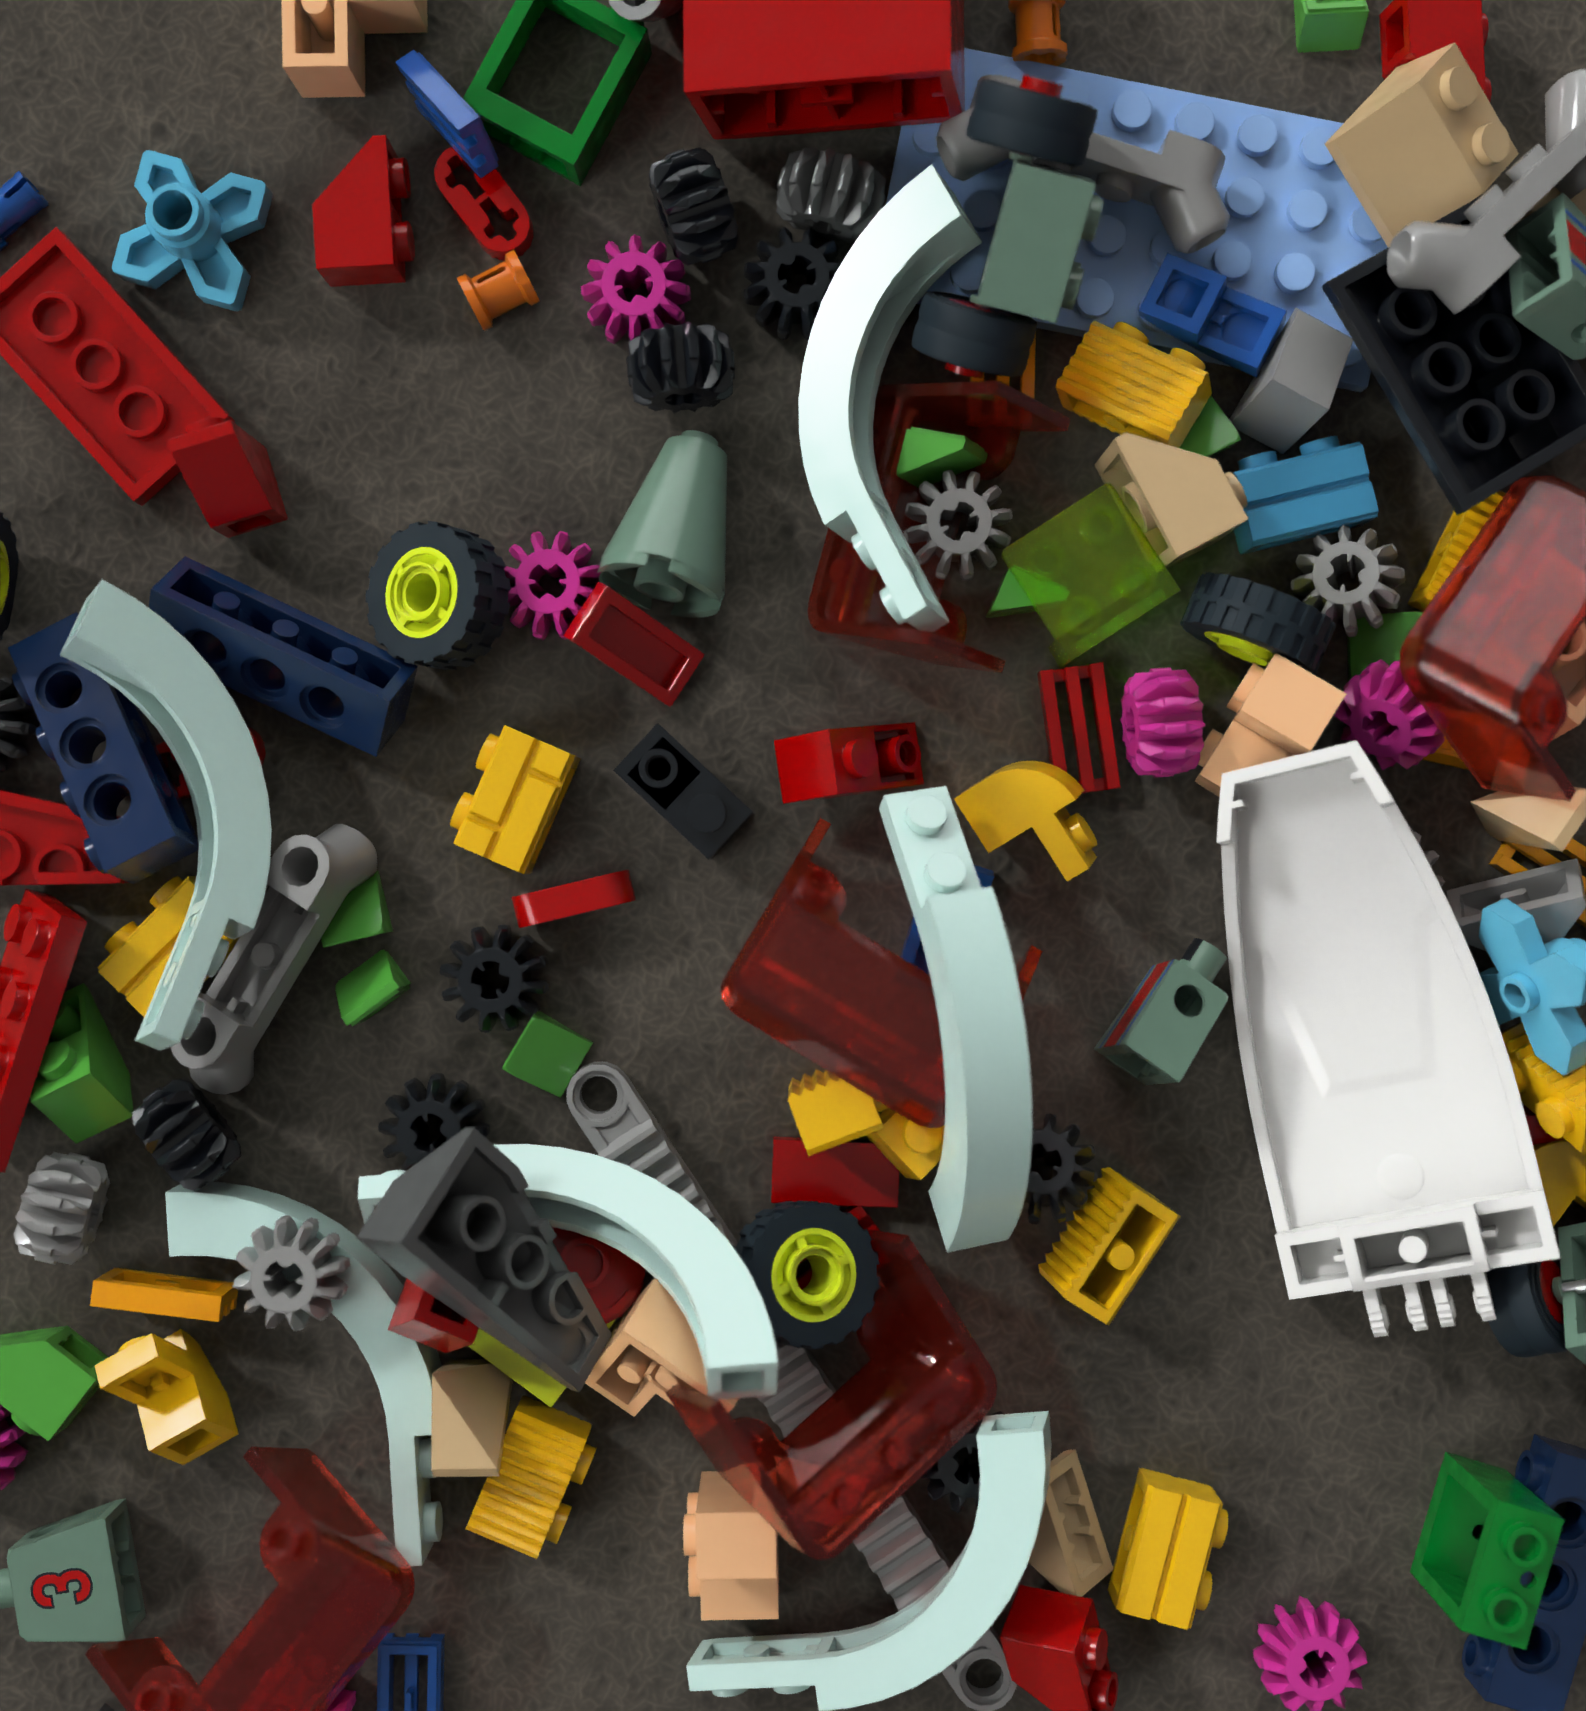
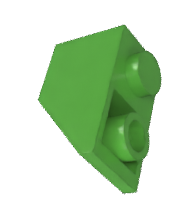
M84 983L64 992L31 1092V1103L75 1144L131 1118L133 1112L130 1073L88 987Z
M69 1326L0 1334V1405L11 1412L13 1422L20 1429L32 1435H41L49 1442L72 1424L100 1386L95 1365L107 1359L108 1356Z

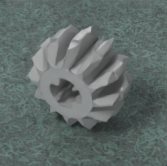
M952 470L944 471L942 475L944 493L941 494L933 484L924 481L919 486V493L929 506L919 503H908L906 506L905 515L911 520L922 524L906 529L903 535L908 543L927 541V544L919 549L915 555L920 566L926 564L934 555L941 558L935 574L938 579L944 580L949 573L951 562H958L959 574L962 580H971L974 575L972 557L982 567L991 570L996 566L997 560L986 545L998 549H1006L1010 544L1011 537L1008 534L992 527L1010 522L1013 517L1012 511L1007 508L989 509L999 499L1002 490L997 485H994L982 496L975 493L980 482V474L977 472H970L966 480L965 489L957 488L954 472ZM956 512H963L969 516L966 526L974 525L975 533L964 531L960 540H952L947 537L949 526L941 527L940 521L941 519L952 520Z
M1342 525L1338 530V543L1331 545L1328 539L1321 534H1317L1313 539L1319 556L1310 554L1298 555L1296 559L1297 567L1305 575L1292 580L1291 588L1295 595L1305 597L1302 602L1317 608L1318 611L1330 617L1331 621L1337 624L1339 619L1343 620L1346 635L1354 637L1358 633L1357 619L1365 617L1369 625L1375 629L1383 625V618L1377 606L1397 609L1401 603L1400 595L1391 588L1399 586L1406 579L1404 568L1391 566L1398 557L1397 549L1393 544L1376 548L1377 532L1371 528L1362 533L1357 542H1353L1350 527ZM1344 572H1350V576L1353 579L1356 573H1358L1360 586L1352 591H1346L1345 585L1342 584L1338 591L1339 587L1336 577Z
M53 1152L51 1155H45L37 1163L36 1170L29 1175L28 1185L25 1192L21 1195L20 1209L15 1216L17 1226L13 1235L20 1254L35 1257V1261L53 1265L56 1262L72 1265L88 1253L90 1243L96 1238L99 1223L103 1221L102 1214L108 1201L106 1193L110 1181L104 1163L92 1161L89 1156L71 1152L69 1155Z
M282 1216L276 1221L274 1231L264 1225L256 1229L251 1234L254 1247H244L236 1256L235 1260L248 1271L234 1279L233 1288L252 1290L254 1296L245 1303L244 1313L251 1314L261 1306L266 1308V1329L276 1328L285 1316L293 1331L304 1329L309 1323L310 1316L323 1321L333 1312L330 1299H340L346 1294L348 1286L335 1275L344 1272L350 1267V1259L345 1256H331L330 1250L340 1241L339 1234L331 1233L323 1240L316 1238L319 1229L318 1219L309 1218L298 1230L291 1216ZM294 1263L300 1268L302 1275L289 1282L282 1271Z

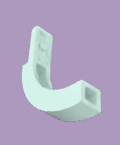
M932 164L905 185L877 213L857 238L837 269L821 302L809 336L802 366L799 392V437L803 465L812 497L824 525L849 543L852 542L859 557L870 570L873 571L877 568L886 585L885 588L879 591V594L892 618L899 625L905 622L909 623L927 636L950 621L884 496L876 468L873 447V419L881 374L890 349L902 325L932 284L954 263L982 243L955 194Z
M102 579L86 598L60 656L97 674L118 689L156 727L171 749L183 773L191 795L197 822L198 867L193 896L181 930L135 1039L139 1043L161 1051L180 1043L181 1038L189 1039L197 1028L205 1006L203 1001L197 999L206 976L211 978L215 976L228 951L229 941L222 939V935L234 940L255 928L264 900L270 868L272 828L269 796L261 761L250 731L235 701L215 671L192 644L165 619L133 596Z
M942 786L887 794L883 796L879 811L924 948L940 1026L945 1076V1128L939 1167L928 1192L948 1253L1008 1240L1021 1214L1028 1186L1032 1148V1087L1026 1025L1013 956L993 887L982 888L947 787Z
M532 1144L494 1145L519 1167L529 1185L524 1191L539 1218H547L552 1227L574 1231L597 1239L621 1251L639 1263L668 1291L685 1315L696 1338L704 1364L708 1401L777 1395L778 1358L772 1326L763 1299L748 1268L733 1246L703 1213L684 1197L658 1180L625 1164L595 1154L562 1147ZM391 1170L381 1175L359 1176L358 1202L364 1225L393 1180L406 1171Z
M221 1182L208 1183L195 1191L186 1189L179 1184L166 1191L169 1257L210 1256L235 1260L238 1252L244 1247H254L251 1234L256 1229L264 1225L274 1231L276 1221L282 1216L287 1215L291 1216L295 1221L298 1230L309 1218L318 1219L319 1229L316 1238L319 1240H323L331 1233L339 1234L340 1241L330 1250L331 1256L348 1257L350 1259V1267L344 1272L335 1275L346 1283L348 1289L342 1298L330 1299L333 1308L332 1314L342 1323L360 1348L370 1366L382 1399L389 1441L396 1567L422 1566L434 1542L441 1540L443 1529L440 1501L431 1502L430 1478L436 1477H433L431 1470L432 1438H427V1435H432V1373L442 1365L437 1349L388 1330L403 1289L402 1283L376 1253L341 1224L312 1207L283 1195L250 1186ZM294 1263L282 1271L285 1278L290 1282L302 1275L300 1268Z
M1049 1411L984 1416L976 1435L980 1487L974 1528L964 1549L950 1569L930 1590L915 1602L886 1618L848 1630L702 1640L686 1665L689 1690L712 1691V1694L717 1697H732L753 1688H773L779 1694H795L808 1689L810 1686H815L819 1711L854 1708L885 1700L918 1686L946 1669L966 1653L992 1626L1011 1599L1027 1567L1041 1523L1050 1480L1052 1444Z

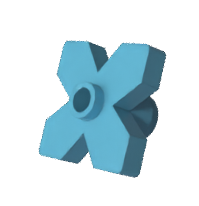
M151 150L144 151L134 186L147 203L145 210L146 224L120 235L112 263L113 272L124 281L157 289L185 268L196 295L204 303L232 311H240L243 307L251 276L227 243L265 227L273 198L271 190L261 180L230 172L201 193L189 167L181 158Z
M1506 898L1483 908L1478 937L1495 967L1481 972L1480 975L1498 1024H1504L1520 1016L1535 1056L1562 1075H1566L1585 1065L1586 1027L1575 1006H1581L1586 1003V941L1579 938H1555L1544 943L1533 915Z

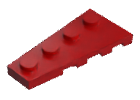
M0 789V886L129 882L108 873H102L94 866L84 847V840L89 837L81 817L76 816L67 804Z

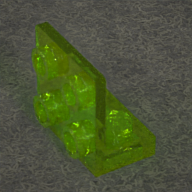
M1110 483L1102 485L1006 547L1001 554L1003 561L1055 641L1047 648L1060 668L1180 591L1118 492Z

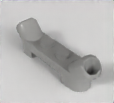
M1579 69L1566 74L1545 94L1546 150L1539 143L1536 144L1507 170L1506 174L1513 181L1511 185L1502 191L1495 184L1463 213L1471 222L1468 226L1414 221L1405 226L1394 237L1387 254V271L1394 285L1400 288L1432 290L1454 315L1488 289L1521 257L1503 235L1554 186L1560 193H1564L1570 199L1586 188V69Z
M1001 75L981 77L977 82L970 109L942 122L936 136L937 148L947 171L952 177L965 181L1009 159V150L984 144L968 137L967 126L970 114L974 109V99L981 79H990L1017 87L1021 86L1022 81ZM1169 130L1158 153L1093 132L1089 138V147L1082 166L1073 167L1035 157L1032 160V163L1091 178L1096 183L1094 191L1105 199L1115 202H1128L1134 199L1154 206L1176 251L1186 254L1193 253L1211 244L1226 232L1230 215L1216 189L1225 164V155L1220 149L1203 140Z
M334 824L317 837L306 834L294 835L285 840L270 859L267 885L270 887L264 896L255 928L239 937L206 994L199 993L197 999L203 1001L205 1006L194 1033L189 1039L181 1038L180 1043L170 1046L173 1056L181 1065L189 1068L190 1077L199 1087L215 1094H229L240 1091L252 1080L254 1076L255 1047L346 895L374 876L377 871L376 849L373 843L360 831L344 824Z

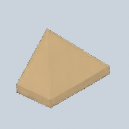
M1521 782L1470 802L1486 832L1498 841L1562 852L1586 819V788Z
M450 1359L432 1373L431 1470L433 1477H499L513 1379L486 1359Z
M1067 1450L1051 1460L1050 1480L1044 1511L1028 1563L1060 1593L1082 1597L1111 1573L1113 1566L1076 1450Z

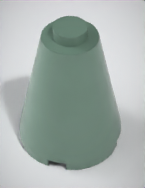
M686 430L681 435L672 436L666 440L600 558L598 572L601 573L599 582L607 585L636 606L651 610L652 598L672 602L675 604L671 615L689 618L709 617L717 614L720 610L722 600L725 597L727 454L718 446V441L714 437L701 431Z

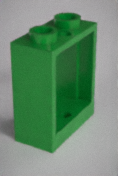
M515 0L463 99L480 116L485 130L491 139L581 186L652 55L648 28L645 27L644 22L628 20L618 15L611 6L609 8L596 0ZM545 7L619 46L572 135L498 95Z
M1445 1451L1410 1573L1460 1631L1526 1650L1564 1519L1506 1469ZM1480 1525V1529L1473 1534L1474 1527ZM1525 1572H1532V1582L1527 1585L1521 1584V1576Z

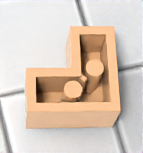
M281 0L282 67L302 98L365 97V34L428 33L427 0Z
M1277 653L1274 654L1265 669L1253 663L1226 706L1237 713L1223 735L1212 728L1204 741V748L1200 752V761L1198 763L1203 768L1194 782L1220 797L1222 773L1310 752L1346 693Z
M655 1277L620 1318L585 1384L633 1417L657 1394L709 1431L735 1407L739 1398L708 1401L704 1364L696 1338L685 1315L673 1297Z
M777 1470L702 1471L699 1492H688L687 1514H684L683 1549L684 1556H689L688 1593L689 1597H701V1621L779 1619Z

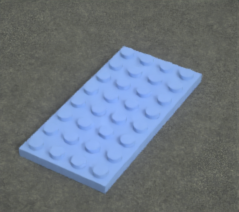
M964 48L965 111L970 109L977 82L981 77L1001 75L1022 81L1023 75L1063 85L1060 98L1089 105L1096 109L1097 119L1093 130L1094 133L1158 153L1169 130H1173L1208 142L1220 149L1225 155V164L1216 186L1230 215L1226 232L1222 236L1193 253L1176 251L1154 206L1134 199L1128 202H1115L1101 197L1100 199L1104 200L1093 241L1080 239L1074 262L1081 263V268L1084 269L1074 307L1072 310L1061 307L1056 323L1031 317L1037 321V328L1083 337L1088 332L1093 321H1097L1112 329L1116 322H1124L1144 333L1149 340V346L1167 354L1170 353L1172 348H1181L1194 354L1201 361L1229 366L1181 342L1139 316L1138 310L1167 253H1170L1227 276V287L1286 310V321L1281 331L1295 308H1298L1351 337L1323 291L1322 286L1327 281L1388 247L1325 146V143L1344 123L1033 61H1013V57ZM942 123L901 126L886 204L905 185L932 164L955 194L982 243L954 263L932 284L927 292H946L971 297V294L978 295V288L1013 160L1007 159L965 181H961L949 174L937 148L936 136ZM922 298L919 300L917 304L921 305ZM1354 341L1337 388L1362 392L1368 387L1371 370Z

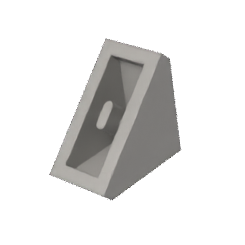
M1295 308L1275 341L1258 377L1253 378L1229 420L1237 430L1284 454L1330 409L1353 339L1302 310Z
M1575 858L1447 890V899L1467 944L1486 951L1478 937L1482 910L1504 898L1533 915L1544 943L1555 938H1564L1586 909L1583 878L1578 859Z

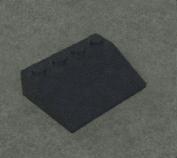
M1480 197L1433 223L1468 226L1471 222L1463 213ZM1388 247L1327 281L1322 286V289L1458 516L1586 439V374L1578 360H1572L1513 317L1509 269L1479 297L1454 315L1432 290L1400 288L1394 285L1387 271Z

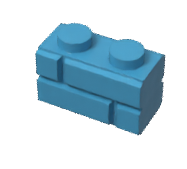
M1329 436L1301 445L1299 447L1301 456L1278 461L1276 451H1267L1239 460V471H1235L1233 474L1245 492L1247 507L1243 509L1248 517L1247 521L1234 529L1240 555L1313 538L1317 534L1325 535L1338 532L1339 527L1342 525L1349 526L1350 528L1363 526L1377 518L1379 509L1373 484L1369 481L1370 472L1363 444L1359 441L1340 446L1338 436Z

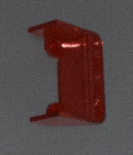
M1001 381L887 384L878 387L873 419V447L876 468L884 496L902 533L904 534V531L912 526L922 524L911 520L905 515L907 504L919 503L929 506L921 497L918 487L897 477L896 474L906 429L916 427L963 435L985 449L984 451L988 453L986 463L955 475L957 488L965 489L966 480L970 472L979 473L980 480L986 481L999 476L1011 464L1015 456L1021 431H1068L1071 418ZM942 481L933 484L941 494L944 493ZM956 512L952 520L941 519L940 521L941 527L949 526L947 537L952 540H956L963 512ZM828 528L808 602V618L815 630L835 638L936 665L1002 673L1005 665V660L964 645L967 631V620L964 611L957 604L940 599L945 579L941 580L935 576L940 557L934 555L926 564L920 567L950 622L935 632L921 631L907 622L899 625L892 618L879 594V591L885 588L886 585L877 568L873 571L870 570L859 557L852 542L849 543ZM927 541L908 544L914 555H916L918 550L927 544Z
M1524 476L1513 483L1405 638L1400 651L1399 665L1404 682L1483 789L1570 802L1576 790L1547 749L1558 730L1564 724L1567 716L1566 698L1551 669L1586 618V491L1555 476Z
M820 818L723 978L720 987L722 999L726 1006L739 1018L910 1121L927 1128L942 1127L945 1125V1076L940 1026L931 977L923 970L838 920L847 903L845 890L830 871L810 861L831 826L829 822ZM1033 945L1030 946L1015 966L1022 1002L1043 952Z
M867 1229L872 1238L870 1243L873 1251L878 1254L877 1277H880L879 1284L881 1288L874 1294L873 1301H875L871 1313H866L861 1321L863 1325L856 1332L859 1342L871 1360L781 1441H779L773 1430L761 1420L748 1416L732 1419L719 1399L679 1385H674L666 1392V1395L720 1476L794 1549L815 1559L825 1560L833 1558L849 1546L990 1411L996 1398L997 1382L994 1371L908 1235Z
M250 1447L243 1456L281 1502L264 1525L260 1537L262 1561L279 1584L199 1684L182 1667L160 1637L96 1643L85 1653L126 1711H326L406 1611L412 1601L415 1589L414 1575L409 1563L312 1451L306 1448Z

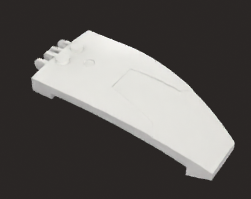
M1357 740L1222 773L1216 843L1221 845L1224 915L1234 1015L1248 1104L1277 1232L1275 1240L1289 1300L1351 1290L1354 1292L1362 1291L1374 1337L1389 1336V1316L1387 1308L1382 1301L1380 1288L1403 1285L1408 1320L1413 1325L1415 1332L1429 1330L1419 1282L1429 1280L1441 1327L1456 1326L1455 1317L1457 1313L1453 1296L1449 1294L1446 1278L1470 1274L1474 1287L1472 1292L1477 1313L1481 1315L1482 1322L1497 1320L1486 1272L1494 1268L1559 1259L1560 1252L1525 1111L1505 1042L1475 960L1431 865L1399 807Z

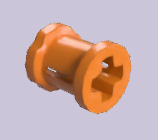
M1008 0V8L1011 13L1015 14L1017 46L1012 49L1011 56L1013 61H1033L1058 66L1066 61V56L1068 55L1067 43L1061 40L1060 9L1065 5L1066 0Z
M514 250L505 254V261L472 278L466 274L457 277L484 331L492 328V320L526 302L531 306L540 302Z

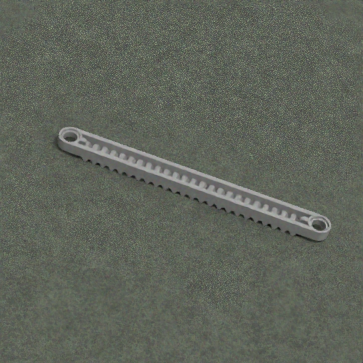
M592 1062L583 1066L571 1078L567 1087V1104L571 1114L598 1153V1156L625 1164L672 1189L703 1213L732 1246H737L738 1242L628 1076L618 1066L609 1062ZM594 1076H602L609 1079L615 1085L617 1100L611 1109L595 1111L584 1103L582 1087L588 1079ZM775 1342L778 1358L777 1395L756 1397L760 1402L764 1403L772 1421L778 1424L784 1439L795 1450L799 1462L869 1480L843 1528L848 1530L855 1546L864 1554L870 1569L878 1575L884 1590L892 1596L898 1611H900L930 1590L952 1565L809 1349L791 1347ZM992 1626L966 1653L941 1671L959 1699L967 1707L977 1711H994L1003 1707L1012 1698L1017 1684L1011 1679L1000 1638ZM979 1659H990L1001 1667V1675L993 1686L978 1688L966 1679L969 1666Z

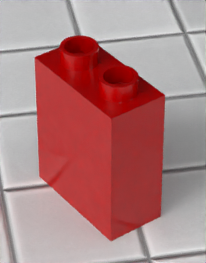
M683 0L684 93L713 139H742L942 123L965 111L964 0Z

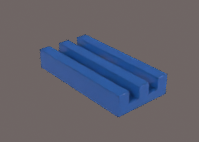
M412 50L397 60L396 65L407 79L405 83L410 93L416 98L414 102L418 110L480 178L499 166L497 162L499 159L480 116L420 52L417 53L415 50Z
M394 1633L381 1634L378 1639L377 1711H393L394 1655H405L404 1711H418L419 1655H428L427 1711H444L445 1634H432L431 1637H420V1633H407L405 1637H394Z

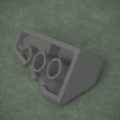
M466 1127L393 1180L356 1238L402 1276L570 1390L580 1392L612 1334L578 1273L568 1270L552 1240L557 1235L548 1219L539 1218L524 1191L529 1185L519 1167L474 1127Z

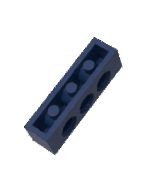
M186 556L151 588L149 608L165 619L192 644L215 671L224 686L375 757L378 756L402 725L406 716L418 668L417 665L405 663V660L395 659L387 651Z
M75 612L8 647L17 668V672L12 674V679L20 696L29 706L34 708L41 726L36 728V736L41 747L53 761L58 763L65 781L60 783L62 797L70 810L76 816L81 817L89 837L84 840V847L88 857L100 872L108 873L135 884L198 851V838L141 710L118 689L97 674L60 656L79 615L78 612ZM82 687L79 699L69 706L72 694ZM106 740V749L103 755L93 762L92 758L96 747ZM131 795V804L128 811L117 819L118 805L125 797Z
M1534 1434L1530 1451L1525 1450L1518 1459L1515 1478L1552 1510L1563 1502H1567V1508L1562 1516L1564 1523L1527 1648L1524 1650L1470 1634L1464 1643L1462 1664L1465 1670L1464 1676L1487 1702L1518 1711H1564L1586 1635V1449ZM1525 1572L1521 1576V1584L1527 1585L1531 1583L1533 1573Z

